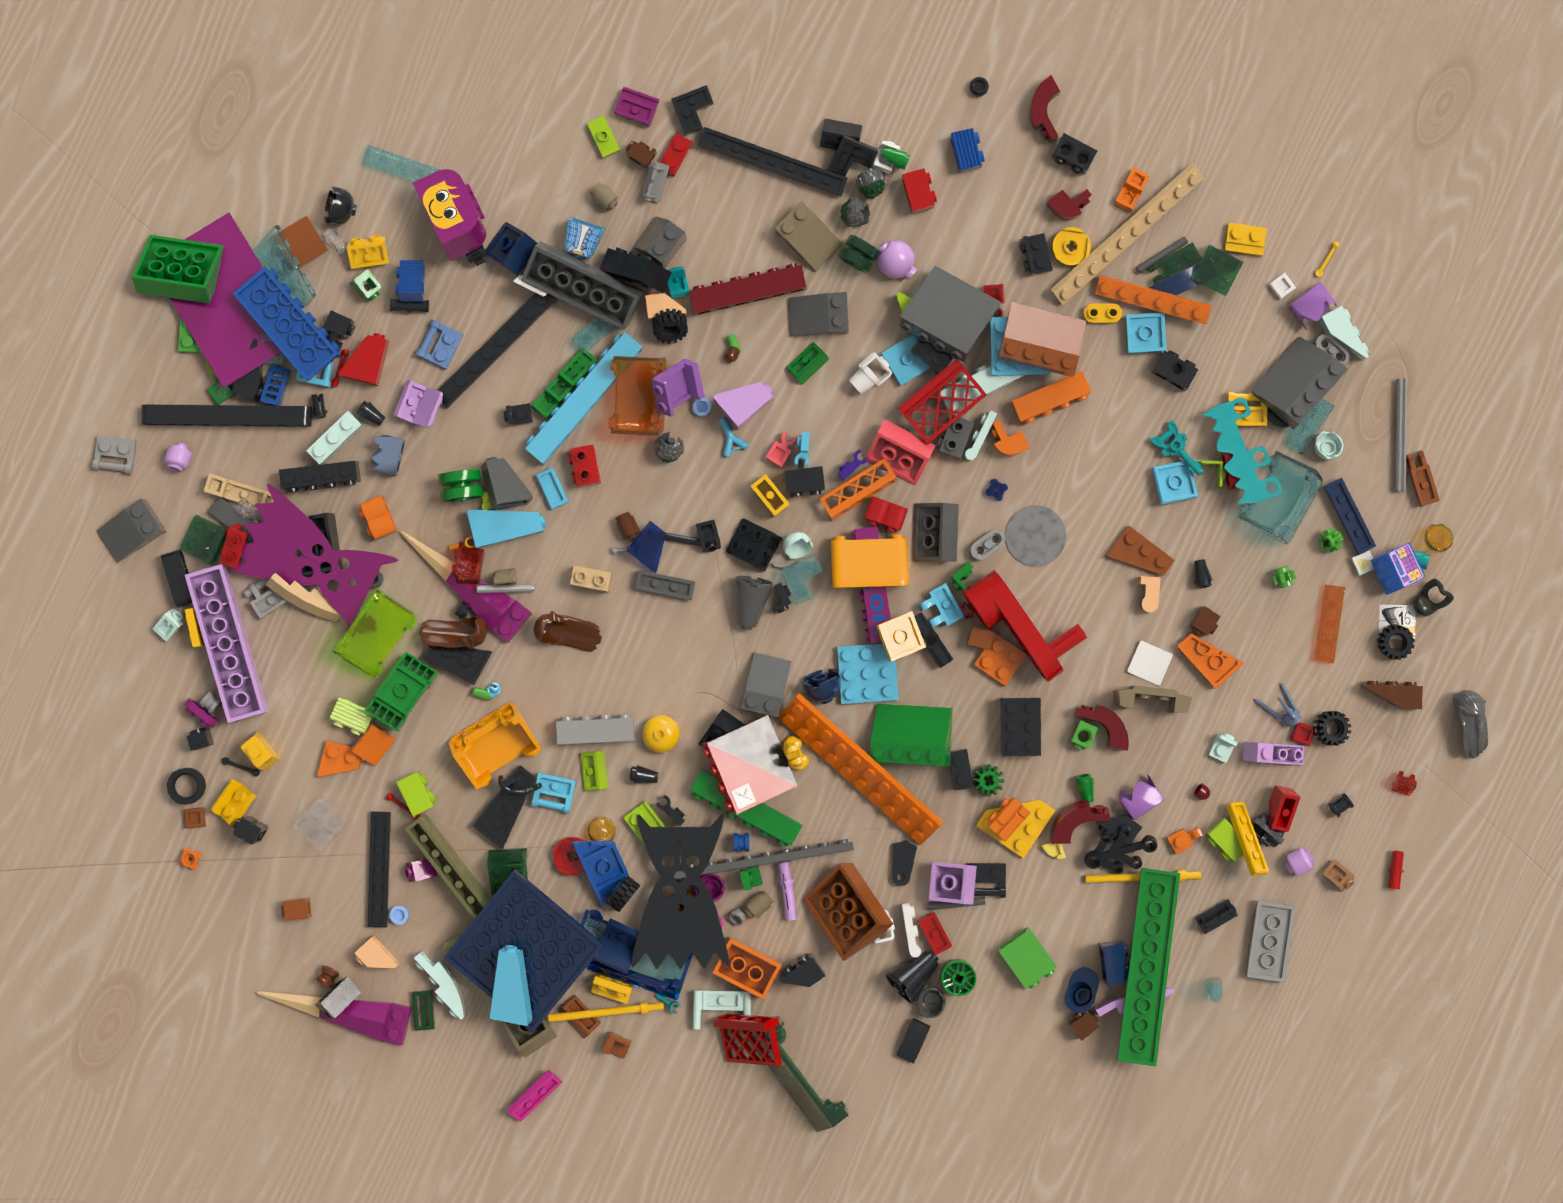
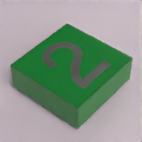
M220 381L207 389L218 405L235 395L229 385L223 388Z

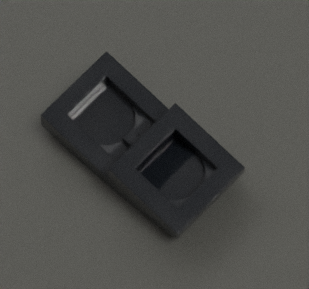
M913 1018L896 1056L914 1064L928 1034L930 1025Z

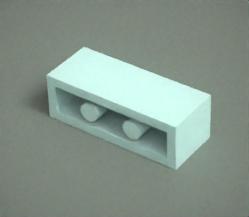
M347 411L306 451L319 465L326 464L365 426L351 412Z

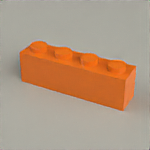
M1083 371L1073 377L1059 380L1014 399L1010 403L1018 422H1024L1026 425L1035 421V417L1038 415L1045 417L1052 414V409L1059 407L1061 410L1071 406V401L1077 399L1078 402L1087 399L1091 389Z

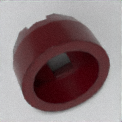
M1201 783L1197 786L1193 795L1199 800H1206L1210 797V789Z

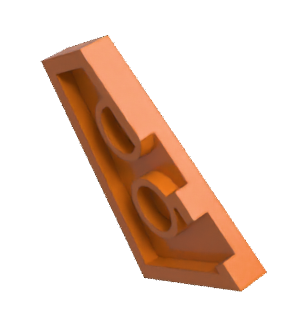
M1192 633L1176 646L1214 689L1219 687L1244 664Z

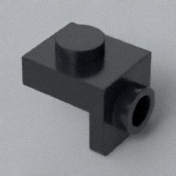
M782 583L775 585L782 604L772 609L774 612L778 610L779 613H782L789 609L788 605L791 604L788 596L791 593L787 585L783 586Z

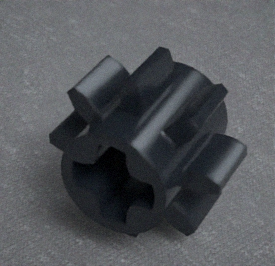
M481 245L476 250L465 255L470 264L475 262L478 266L485 262L483 258L487 256L483 245Z

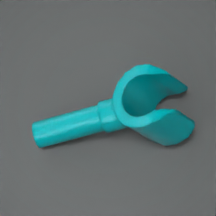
M659 993L656 995V998L669 1006L673 1014H677L672 1009V1006L678 1005L681 1007L678 1001H670Z

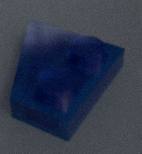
M650 520L626 551L656 573L666 533Z

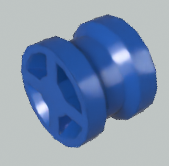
M734 833V852L739 850L749 852V833H744L743 835Z

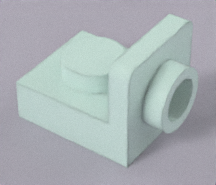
M173 608L162 616L153 630L167 642L181 626L186 624V619L179 611Z
M1227 733L1223 735L1217 734L1208 755L1227 763L1234 746L1238 744L1233 741L1235 737Z

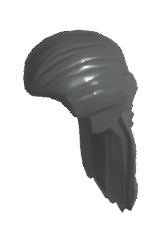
M1463 690L1453 697V706L1456 710V717L1460 719L1462 724L1463 753L1465 757L1469 754L1471 758H1477L1488 746V728L1485 716L1486 701L1477 692L1471 690Z

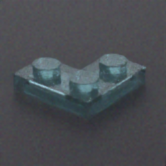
M816 554L780 569L796 605L814 597L807 579L823 573Z

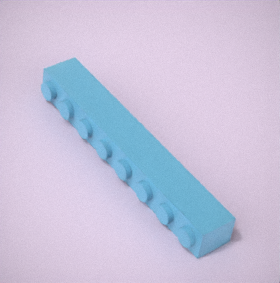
M626 332L623 335L619 334L613 340L614 345L610 350L607 348L600 357L602 359L598 364L594 363L589 368L588 376L585 379L582 377L575 385L577 387L573 393L569 392L564 397L563 401L565 403L560 408L557 406L550 414L552 418L548 422L544 421L538 428L540 432L535 437L532 435L526 442L527 447L525 449L542 464H546L643 350V347Z

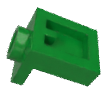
M969 561L951 577L953 580L951 583L958 591L967 589L960 579L966 580L973 573L971 569L974 566Z
M758 866L740 870L744 891L763 885Z

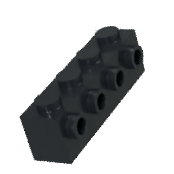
M357 461L279 470L281 489L287 490V493L298 492L300 488H306V491L317 490V486L334 488L337 487L336 484L344 483V486L356 485L355 482L361 481L359 462Z

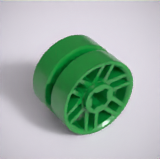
M963 959L949 960L943 965L940 972L941 983L944 989L951 995H967L976 985L977 977L975 970L969 962ZM956 974L961 975L959 981L955 979Z

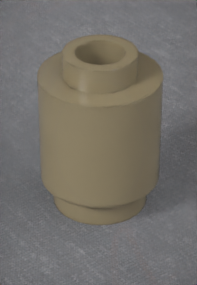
M599 182L590 191L592 199L605 211L608 209L612 210L618 204V196L605 184L602 185Z
M765 891L758 892L745 903L747 906L745 911L751 918L754 916L759 918L771 907L774 901Z

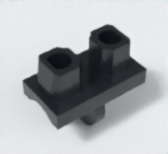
M1262 813L1251 821L1260 845L1263 844L1268 847L1271 844L1273 847H1276L1278 844H1282L1284 841L1282 837L1285 832L1271 829L1267 826L1270 822V816L1266 813Z

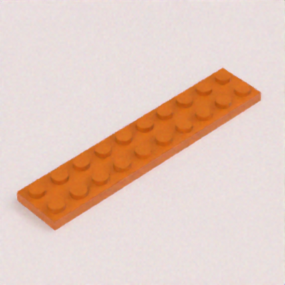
M800 693L777 717L919 845L942 825L943 821Z

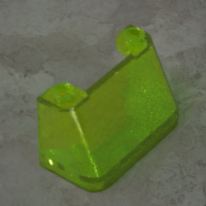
M377 589L337 644L333 653L371 678L374 676L379 677L384 670L382 665L402 635L408 628L412 630L418 622L415 619L417 614L381 589Z

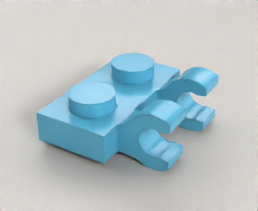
M802 432V436H798L797 449H801V452L795 457L794 464L797 467L800 459L805 461V467L809 465L810 432Z
M946 583L930 591L929 595L931 598L919 604L922 611L933 605L938 609L940 615L928 621L932 627L942 622H945L946 626L964 617Z

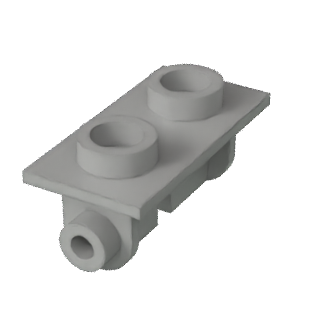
M651 160L641 197L645 200L659 203L669 165Z

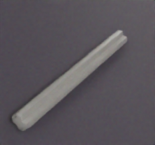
M1398 378L1396 380V492H1404L1406 490L1407 378Z

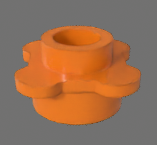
M186 848L183 850L179 863L183 867L186 866L195 870L198 868L197 863L202 855L198 851L193 852Z

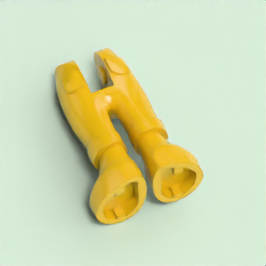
M793 735L784 740L782 749L784 754L787 755L790 768L803 770L808 766L809 758L800 751L801 739Z

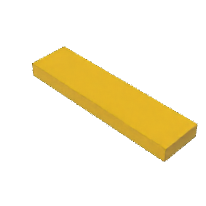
M1228 803L1226 808L1251 876L1268 874L1269 869L1245 803Z

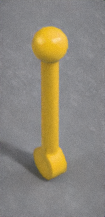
M1338 242L1332 243V249L1320 269L1315 271L1316 277L1323 275V269L1334 251L1340 246Z

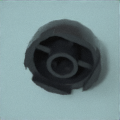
M332 186V191L330 190L325 206L328 217L324 216V222L339 226L347 223L351 215L355 216L357 205L353 204V197L347 190Z

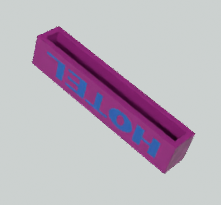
M876 526L855 529L854 534H851V540L879 539L878 528ZM886 586L862 587L863 591H859L861 603L864 602L865 604L862 616L863 621H867L868 629H865L866 641L870 640V644L881 643L876 625L891 620Z

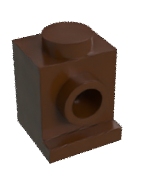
M631 141L626 148L627 157L645 169H648L657 151L654 148L650 151V147L641 141L640 143Z

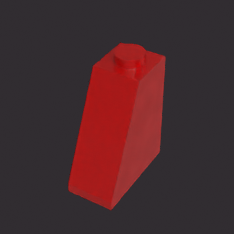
M374 333L373 336L367 335L340 369L338 375L378 386L389 345L385 335Z

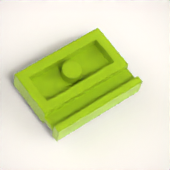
M647 801L624 817L644 846L645 844L637 821L638 814L642 816L650 827H665Z

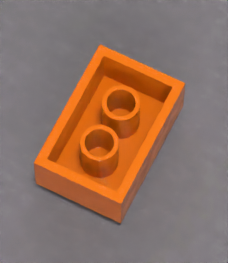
M730 937L726 944L730 965L728 967L719 958L712 973L764 1000L782 963Z

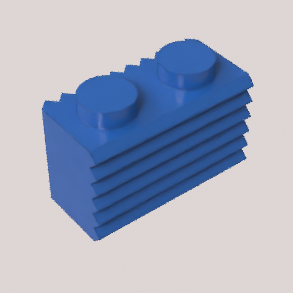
M970 128L951 133L950 139L958 172L962 173L981 168L982 162H985L983 151L978 149L977 144L980 143L978 132L974 133V129Z
M400 260V267H396V277L399 278V283L395 284L396 295H399L401 302H423L424 261Z

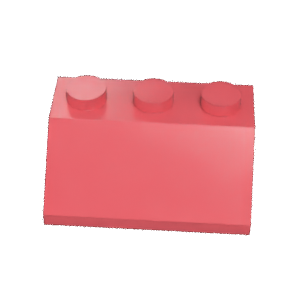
M884 420L866 457L868 461L874 464L885 458L895 475L916 485L936 445L932 443L927 444L924 439Z

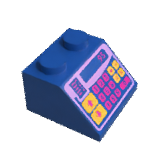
M1410 542L1370 560L1386 595L1403 589L1426 577Z

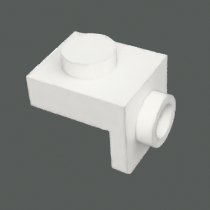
M882 141L878 147V154L872 168H877L882 172L891 174L893 165L880 157L885 147L900 150V146L895 145L891 141Z

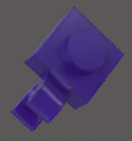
M861 450L855 452L854 460L850 464L845 462L839 468L838 476L842 480L848 477L860 465L867 462V457L862 461L857 458L858 454L862 452Z

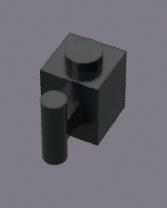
M331 310L323 326L324 329L330 331L329 337L327 336L326 338L330 343L334 341L341 349L343 343L337 341L338 337L341 336L347 339L348 336H352L356 327L354 325L355 322Z

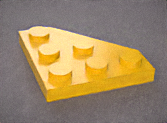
M1041 800L1021 803L1031 813L1005 842L987 826L989 823L987 819L993 812L998 813L1002 807L985 810L975 826L1022 858L1025 857L1056 811Z

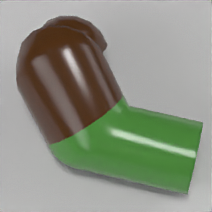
M732 334L726 337L730 346L728 352L724 355V360L727 363L735 362L741 351L735 335Z

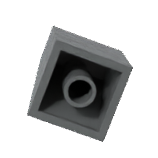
M656 216L633 247L643 255L652 257L654 263L666 268L687 238L685 231L670 220Z

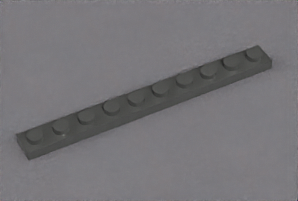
M843 839L837 840L835 845H829V842L819 843L817 848H810V845L799 847V851L792 852L791 848L780 850V854L775 855L772 852L761 853V857L754 858L753 855L742 856V860L735 861L734 858L723 859L721 864L711 861L701 875L854 850L853 842ZM696 864L688 866L694 868L696 867ZM682 870L677 871L674 875L675 880L687 877L686 873Z

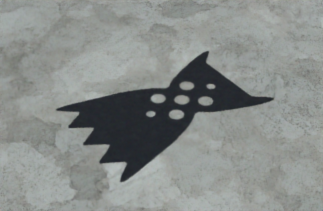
M723 813L710 827H650L641 815H637L638 826L653 866L661 877L653 888L643 912L633 951L632 967L639 962L645 953H647L656 969L659 968L667 954H670L679 969H682L691 953L695 955L703 969L706 968L714 953L729 967V956L718 912L708 888L700 877L707 867L718 841L724 820ZM678 842L684 843V847L681 849V870L687 876L686 880L681 882V904L684 905L683 911L677 910V905L680 904V882H677L674 878L675 873L680 870ZM692 855L699 859L698 866L694 868L689 867L687 864L688 857ZM671 856L674 859L673 866L670 868L664 867L662 865L663 857ZM666 885L672 886L674 889L673 896H663V887ZM695 885L698 887L699 894L696 897L688 896L687 888L689 886Z

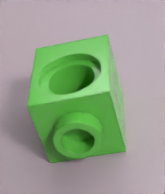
M1078 720L1069 741L1073 742V747L1082 751L1084 748L1089 749L1098 728ZM1081 731H1086L1088 734V738L1084 742L1078 739V734Z

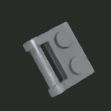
M97 435L95 457L92 465L93 470L107 469L132 474L137 441ZM102 456L125 458L127 463L102 461Z

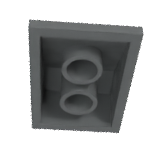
M847 292L789 298L791 336L849 332Z
M142 498L126 507L97 530L118 563L167 532L148 501Z
M754 652L741 709L778 717L791 661Z

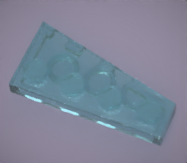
M276 225L253 251L269 270L273 269L279 275L277 280L281 284L285 283L292 291L290 293L292 298L295 299L297 297L304 305L303 308H305L317 295L306 274L301 272L299 261L296 257H293L289 250L290 245L287 239L284 240L282 237L280 226Z

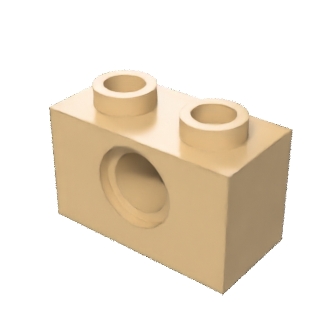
M574 565L570 584L609 592L613 573Z

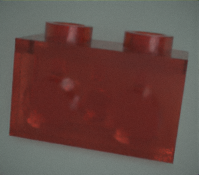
M459 542L458 549H455L454 552L456 562L452 565V576H455L457 584L480 583L485 554L484 549L465 548L464 543Z

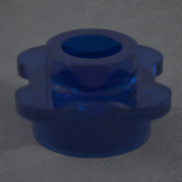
M992 479L990 481L991 485L986 489L985 493L987 496L994 497L996 501H1001L1008 486L1005 483L998 482L997 479Z

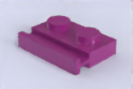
M623 86L614 114L651 126L660 100Z

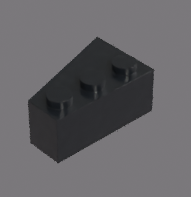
M616 247V250L607 249L600 270L616 278L642 284L641 286L645 288L649 286L657 292L664 293L672 272L654 263V259L647 255L640 257L641 255L632 251L628 254L626 250Z
M322 513L310 515L308 518L323 533L334 551L340 550L335 514ZM315 544L312 547V552L316 556H321L324 548L320 544ZM340 559L338 566L343 570L342 560ZM323 562L320 565L322 573H329L332 569L328 562ZM304 566L302 568L303 576L313 575L312 567Z

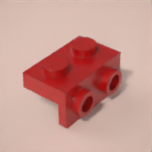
M236 523L228 527L225 533V543L220 550L221 557L219 563L234 569L238 568L248 533L242 531L244 525Z

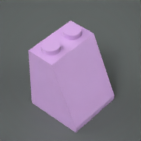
M761 382L716 394L713 396V400L739 430L773 401L774 391L767 383L763 385Z

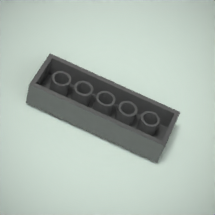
M542 241L535 245L521 278L522 281L623 330L630 325L644 293L643 290Z

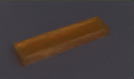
M1325 584L1314 660L1334 663L1345 587Z

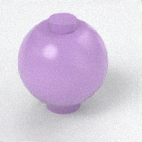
M892 240L888 243L883 242L877 249L879 251L877 254V265L885 276L893 279L904 277L908 280L916 272L917 268L913 266L915 262L914 252L907 243Z

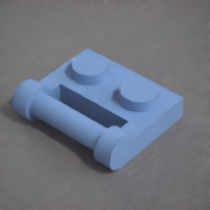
M432 319L429 324L431 327L420 349H417L415 354L447 369L463 334ZM439 329L443 332L430 355L426 352Z

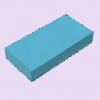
M553 467L536 474L551 510L569 502Z

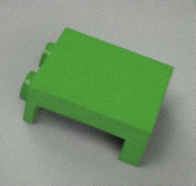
M1029 927L997 949L1025 989L1028 987L1030 989L1034 988L1040 983L1039 979L1043 976L1046 978L1051 976L1057 967Z

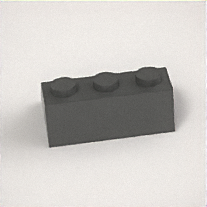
M915 503L913 561L957 562L959 504Z

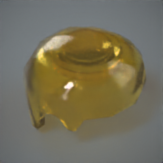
M1432 524L1424 534L1425 545L1432 552L1441 553L1448 551L1453 544L1454 536L1451 530L1444 526V524Z
M607 817L594 818L586 829V837L589 841L613 840L616 835V827L612 820Z

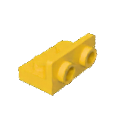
M373 235L369 239L353 238L348 242L347 252L351 269L389 264L386 236Z
M232 779L211 808V811L221 816L229 825L233 826L238 818L241 819L257 795L246 785Z
M596 974L591 992L627 1004L633 985Z

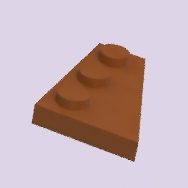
M1130 526L1125 529L1106 554L1108 558L1162 576L1175 561Z

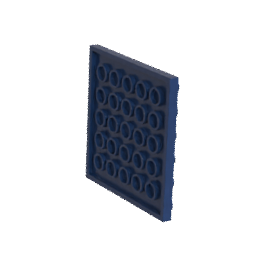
M515 869L446 954L444 959L492 998L499 950L506 945H513L517 949L523 950L532 1011V1022L525 1027L533 1033L605 944Z

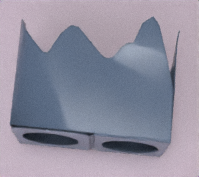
M384 434L380 437H374L373 440L379 444L380 449L371 458L376 467L367 471L397 476L405 440Z

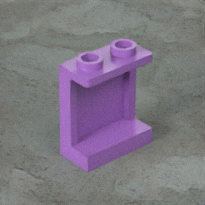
M683 359L651 379L659 413L673 416V408L691 397L698 400L705 397L698 363Z

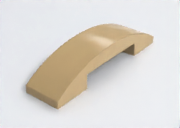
M211 473L208 475L204 492L255 507V503L274 502L268 491Z

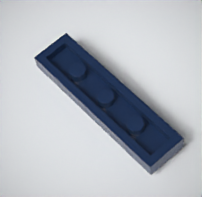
M1343 478L1323 486L1357 554L1360 555L1376 547Z

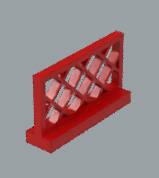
M955 360L898 409L925 442L930 444L984 399L987 394L963 364ZM962 371L967 376L966 385L956 384V376ZM944 386H953L952 397H941V391ZM955 387H966L965 398H954ZM969 388H977L981 395L976 399H968ZM930 398L938 399L937 410L926 409L927 401ZM941 399L951 400L950 411L940 410ZM954 400L965 401L964 409L961 412L953 411ZM915 411H923L922 422H914L910 415ZM926 411L936 412L935 423L925 422ZM939 413H950L949 422L938 424ZM924 425L935 426V432L930 438H927L924 434Z
M724 1014L712 1019L714 1027L720 1028L726 1062L777 1067L782 1065L775 1027L779 1025L778 1017ZM727 1029H728V1030L730 1031V1033L732 1034V1037H731V1038H730L729 1035H728ZM740 1030L745 1035L744 1039L739 1034ZM752 1032L758 1036L757 1040L752 1036ZM766 1032L769 1033L770 1041L764 1036ZM735 1039L740 1043V1047L735 1044ZM748 1040H749V1041L752 1043V1045H753V1048H752V1049H751V1047L747 1044ZM761 1041H762V1042L764 1043V1045L766 1046V1049H765V1050H764L763 1047L760 1045ZM731 1048L736 1053L735 1057L732 1056ZM744 1049L749 1054L748 1058L743 1053ZM756 1051L762 1055L761 1059L756 1055ZM769 1052L773 1054L774 1060L768 1055Z

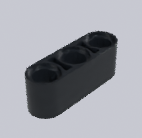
M181 549L162 554V564L175 605L179 608L192 604L185 578L189 571Z

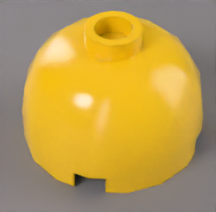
M657 715L645 723L642 730V739L645 746L651 751L666 753L673 750L678 744L680 729L677 722L665 715Z

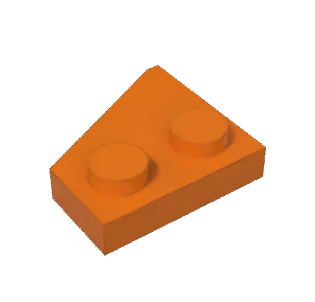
M326 740L317 776L321 777L360 769L362 759L351 751L353 747Z

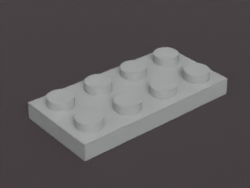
M1256 900L1246 977L1285 983L1296 906Z

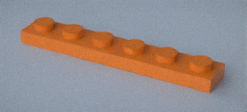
M1100 275L1095 294L1202 324H1207L1212 307L1210 304Z

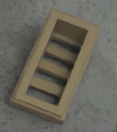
M514 568L496 571L494 584L507 585L517 583L516 570Z

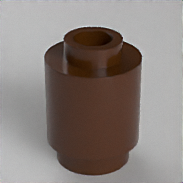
M626 512L615 518L623 540L628 539L631 542L639 538L638 534L641 531L633 515Z

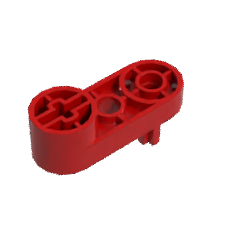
M995 570L962 591L965 599L988 630L1002 620L1005 622L1033 665L1047 682H1050L1064 672L1057 658L1087 639L1083 629L1079 624H1076L1047 644L1011 590Z

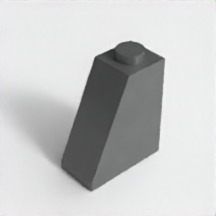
M497 457L486 459L481 466L491 509L496 510L528 505L533 496L504 458L497 459Z

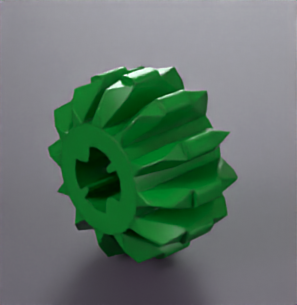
M987 764L986 771L982 765L979 766L982 772L979 773L975 770L974 774L979 777L972 778L973 782H978V784L974 785V789L981 787L978 792L980 795L986 790L987 797L990 796V790H992L994 795H997L995 788L1003 789L1002 786L998 785V782H1005L1004 779H998V777L1003 775V772L995 774L998 767L995 766L991 771V764ZM991 775L993 783L991 785L988 783V786H986L984 777Z

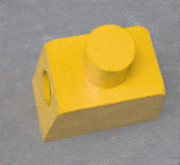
M256 731L240 746L256 768L264 771L281 759L259 731Z

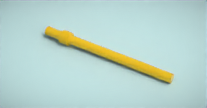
M1177 870L1176 872L1180 873L1179 882H1184L1186 879H1201L1202 877L1201 871L1186 872V870ZM1140 873L1085 875L1086 883L1140 880Z
M641 1002L640 1005L548 1014V1022L639 1012L641 1014H648L649 1011L664 1010L663 1002L650 1004L648 1002Z

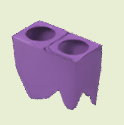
M1319 282L1289 306V309L1304 329L1307 330L1303 322L1304 317L1312 321H1319L1324 310L1330 312L1328 303L1337 305L1323 284Z
M1149 774L1147 784L1139 781L1133 790V795L1120 791L1121 805L1132 820L1138 819L1165 800Z

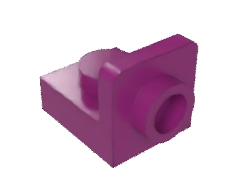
M427 858L406 863L405 875L410 882L437 876L435 868Z

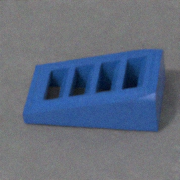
M271 365L261 395V402L281 406L291 370ZM274 373L284 374V377L274 376ZM272 380L282 381L281 385L272 383ZM270 387L279 388V392L270 390ZM268 394L276 395L277 398H269Z

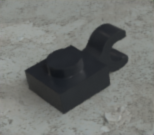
M664 795L663 798L666 799L667 804L662 806L657 802L656 806L666 812L672 820L681 826L686 820L684 818L685 814L678 807L675 809L671 807L670 798Z

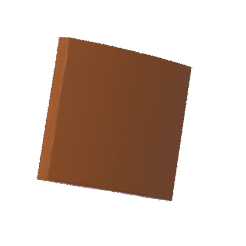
M307 215L274 235L295 270L328 251V248Z

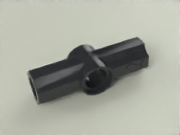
M922 611L915 615L914 618L926 649L938 667L942 668L951 662L953 657ZM929 634L934 635L936 638V642L932 646L928 645L925 641L926 636Z

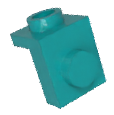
M684 267L669 269L668 271L672 272L668 280L671 298L677 299L689 296L690 291Z

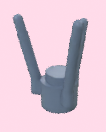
M1283 683L1280 686L1291 706L1289 708L1282 698L1278 697V701L1285 709L1282 713L1284 717L1260 700H1254L1263 709L1280 720L1283 725L1288 724L1290 728L1302 720L1299 714L1300 711L1295 706Z

